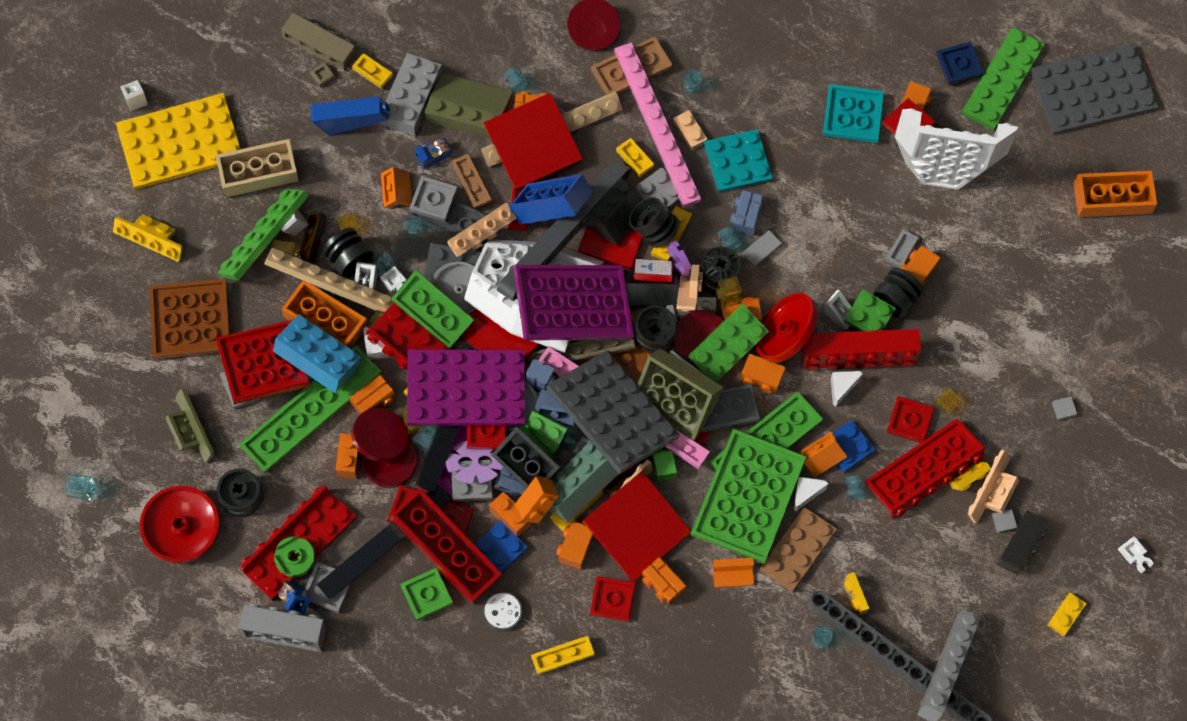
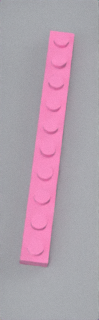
M632 43L615 48L616 57L683 208L701 202V197Z
M549 346L538 360L543 365L546 364L553 367L554 375L558 378L579 367ZM677 431L680 434L678 439L665 446V448L699 469L710 451Z

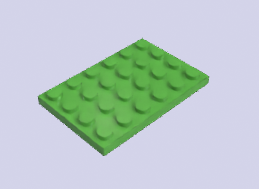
M733 429L692 529L691 536L765 564L806 456Z

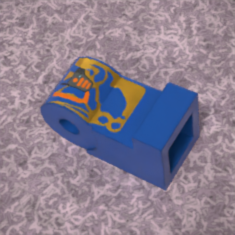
M446 138L438 139L424 147L421 145L415 148V155L422 169L448 158L453 153Z
M285 580L278 594L286 603L285 608L287 611H296L301 614H305L312 600L299 584L290 580ZM301 600H304V603H303V605L301 606V605H300V602H301Z

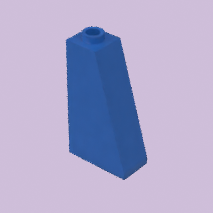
M379 96L311 105V122L331 136L388 121L390 107Z

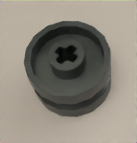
M237 468L227 471L220 477L217 484V495L223 509L229 515L247 517L259 509L263 501V492L257 477L251 471Z

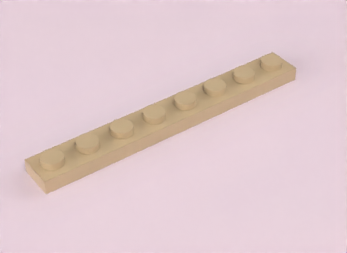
M612 92L561 115L569 132H572L621 111L622 107L617 93ZM493 144L481 149L488 167L501 162Z
M275 248L271 249L266 258L265 265L378 312L384 313L393 303L392 297Z

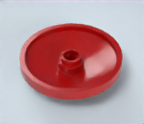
M794 293L780 300L762 321V325L769 332L756 344L758 354L770 363L785 361L796 354L808 341L815 328L818 318L816 302L804 293Z
M190 486L168 487L155 494L145 505L140 517V534L145 546L155 557L169 563H188L202 557L214 545L220 529L219 513L211 498L201 490Z

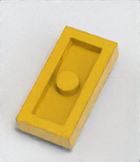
M364 53L352 66V70L380 89L393 76L392 72Z
M632 138L616 148V152L639 178L654 167V163Z
M979 462L970 467L965 473L957 476L949 484L952 489L964 491L971 487V483L975 480L984 478L987 475L986 472L991 470L987 462Z
M855 572L847 574L844 587L846 592L852 596V607L854 611H858L859 616L867 614L869 607Z
M1069 592L1047 626L1065 636L1086 603Z

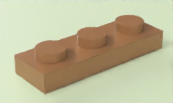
M466 154L452 160L451 164L474 209L476 210L492 203V199L470 156Z

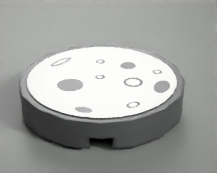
M496 592L489 596L484 603V620L489 627L496 631H510L518 625L522 618V605L519 599L512 593Z

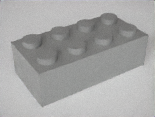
M409 53L406 54L385 101L390 107V112L388 113L389 120L381 122V125L416 136L424 118L430 96L442 74L441 64Z
M258 604L243 606L238 627L242 637L246 639L316 652L322 651L326 634V627L320 616L310 614L309 617L302 616L301 613L296 611L285 613L275 607L263 609Z

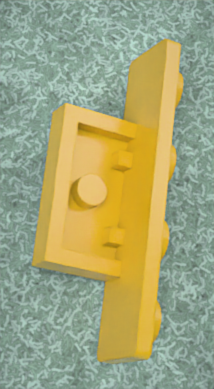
M144 214L134 223L118 216L114 219L113 232L177 262L181 260L183 246L170 240L175 235V228Z

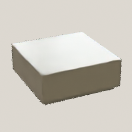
M325 62L310 71V75L320 88L335 79L334 73Z

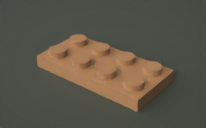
M655 36L633 46L648 80L672 69L671 61ZM616 55L591 66V71L605 95L612 92L619 94L630 89Z
M804 507L766 559L765 564L761 566L760 571L790 592H793L836 532V528Z

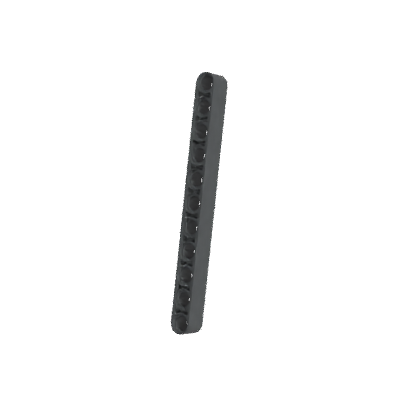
M613 159L589 185L593 193L588 198V202L581 207L580 212L574 217L568 216L558 219L516 265H548L587 223L588 214L619 178L623 180L628 178L631 168ZM512 268L498 284L497 292L515 301L517 299V291Z
M816 591L813 593L809 602L810 609L925 695L928 683H930L933 676L931 671L826 592ZM820 598L824 601V604L817 605L814 599ZM830 611H838L840 613V617H833L830 614ZM846 623H854L856 625V629H849ZM862 635H870L872 637V641L866 642L863 639ZM879 647H886L888 649V653L882 654L879 651ZM895 659H902L904 666H898L895 663ZM911 671H918L921 678H914ZM952 689L950 696L953 698V703H947L945 707L947 713L958 721H992L987 713L955 689ZM967 708L970 712V715H963L960 709Z

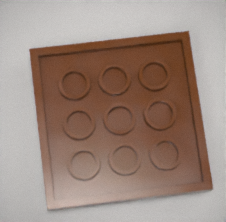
M226 279L149 286L153 359L219 353L216 338L230 335Z

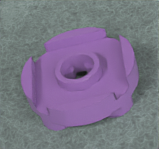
M675 240L669 243L666 250L670 257L676 260L677 263L674 265L678 273L683 277H688L691 275L692 267L684 251L679 250V243Z

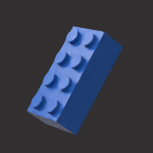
M583 174L530 183L524 187L509 208L515 214L519 224H532L538 221L545 222L550 219H561L568 216L574 217L580 212L581 207L588 202V198L592 195L593 190Z

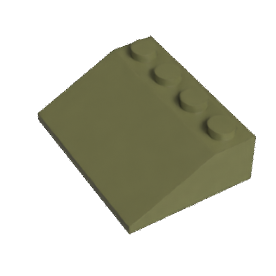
M442 73L425 110L426 122L490 139L483 123L506 113L512 91Z
M661 348L648 356L637 384L674 429L693 441L696 440L711 415L724 388Z

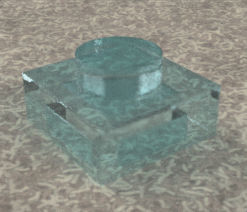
M421 217L402 218L404 239L423 237Z

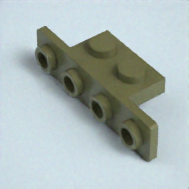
M182 388L176 395L181 411L168 414L165 419L179 450L184 451L198 447L204 462L208 463L214 455V448L209 443L206 430L202 427L199 415L192 406L190 395L187 394L185 388Z

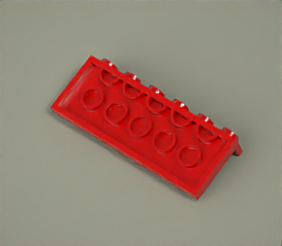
M394 302L366 332L367 339L374 345L378 344L387 357L390 358L392 356L397 361V365L403 370H408V350H450Z
M956 418L867 479L865 485L890 512V518L893 520L896 517L903 516L910 507L920 504L926 496L933 495L942 485L949 484L958 474L965 473L971 465L982 461L985 447Z
M323 485L321 488L318 487L313 491L312 497L308 501L305 500L298 506L297 512L293 515L290 514L279 529L276 528L271 532L270 538L265 543L261 542L256 547L254 554L247 556L241 562L240 569L250 581L273 601L278 596L285 580L294 581L297 578L287 577V575L282 574L278 570L274 561L278 544L288 537L305 539L313 548L315 560L357 517L328 490L326 485ZM291 553L289 560L297 561L300 554Z

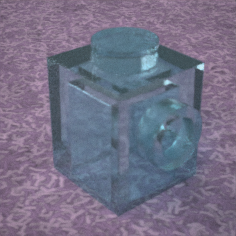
M422 426L413 438L414 445L426 454L437 426Z
M68 473L63 490L65 495L71 498L90 501L91 495H94L96 491V484L92 477Z

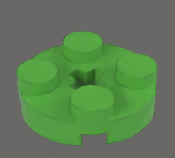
M288 537L278 544L274 561L282 574L290 578L299 577L306 574L314 565V551L307 540ZM291 553L300 554L297 561L289 560Z

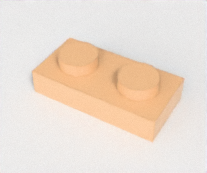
M689 110L673 118V123L691 150L703 145L704 141L708 140Z

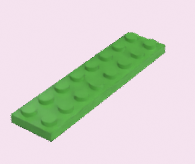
M357 345L351 350L361 356L359 368L336 394L314 380L309 387L301 391L239 444L242 450L265 474L347 405L352 395L376 377L382 375V371Z

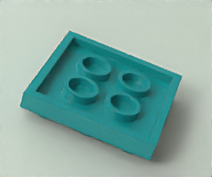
M829 84L823 136L877 144L884 91Z
M758 129L704 141V147L718 193L772 181V175Z

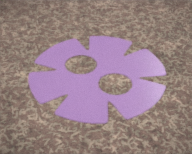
M467 441L453 447L460 455L449 453L446 460V467L449 472L460 470L454 478L470 484L473 483L475 475L479 483L495 478L498 474L490 468L503 469V466L491 456L492 453L490 452L492 450L467 449ZM482 456H489L492 459V463L488 466H481L478 463V459ZM462 457H469L472 459V464L468 467H462L458 461Z

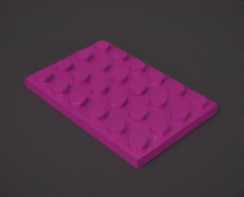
M515 265L513 267L524 341L621 340L634 337L622 265Z
M408 350L407 426H518L521 423L525 426L524 350Z

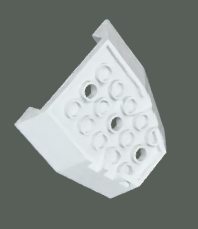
M903 109L895 133V139L906 165L922 184L959 190L1008 154L1018 127L1008 123L998 124L994 137L989 134H973L969 131L958 132L950 128L939 129L930 125L920 126L922 112L915 109Z
M491 239L485 244L472 271L464 300L509 333L523 338L518 298L515 301L508 299L497 292V287L500 281L536 242ZM564 247L548 265H603L604 261ZM494 263H498L502 267L499 269H495L491 265ZM537 340L533 342L565 353L570 340Z

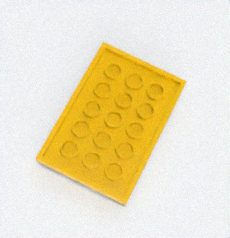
M224 93L116 123L135 190L218 167L215 155L240 150Z

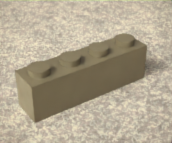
M292 13L281 28L284 39L345 71L356 55L355 46L351 41L339 38L332 31H326L318 23L313 24L303 15Z

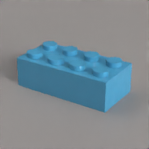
M298 315L276 337L273 352L335 394L358 370L361 359L359 354L301 315Z

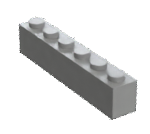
M963 608L956 617L917 713L918 716L928 721H938L942 716L981 617Z

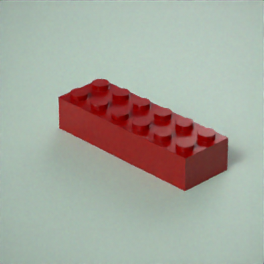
M919 329L812 333L808 341L800 349L802 369L814 371L818 368L834 370L838 367L854 369L858 366H864L865 368H874L875 366L882 365L887 368L895 365L913 366L916 364L921 353Z
M420 488L390 515V519L471 605L501 577L500 571Z

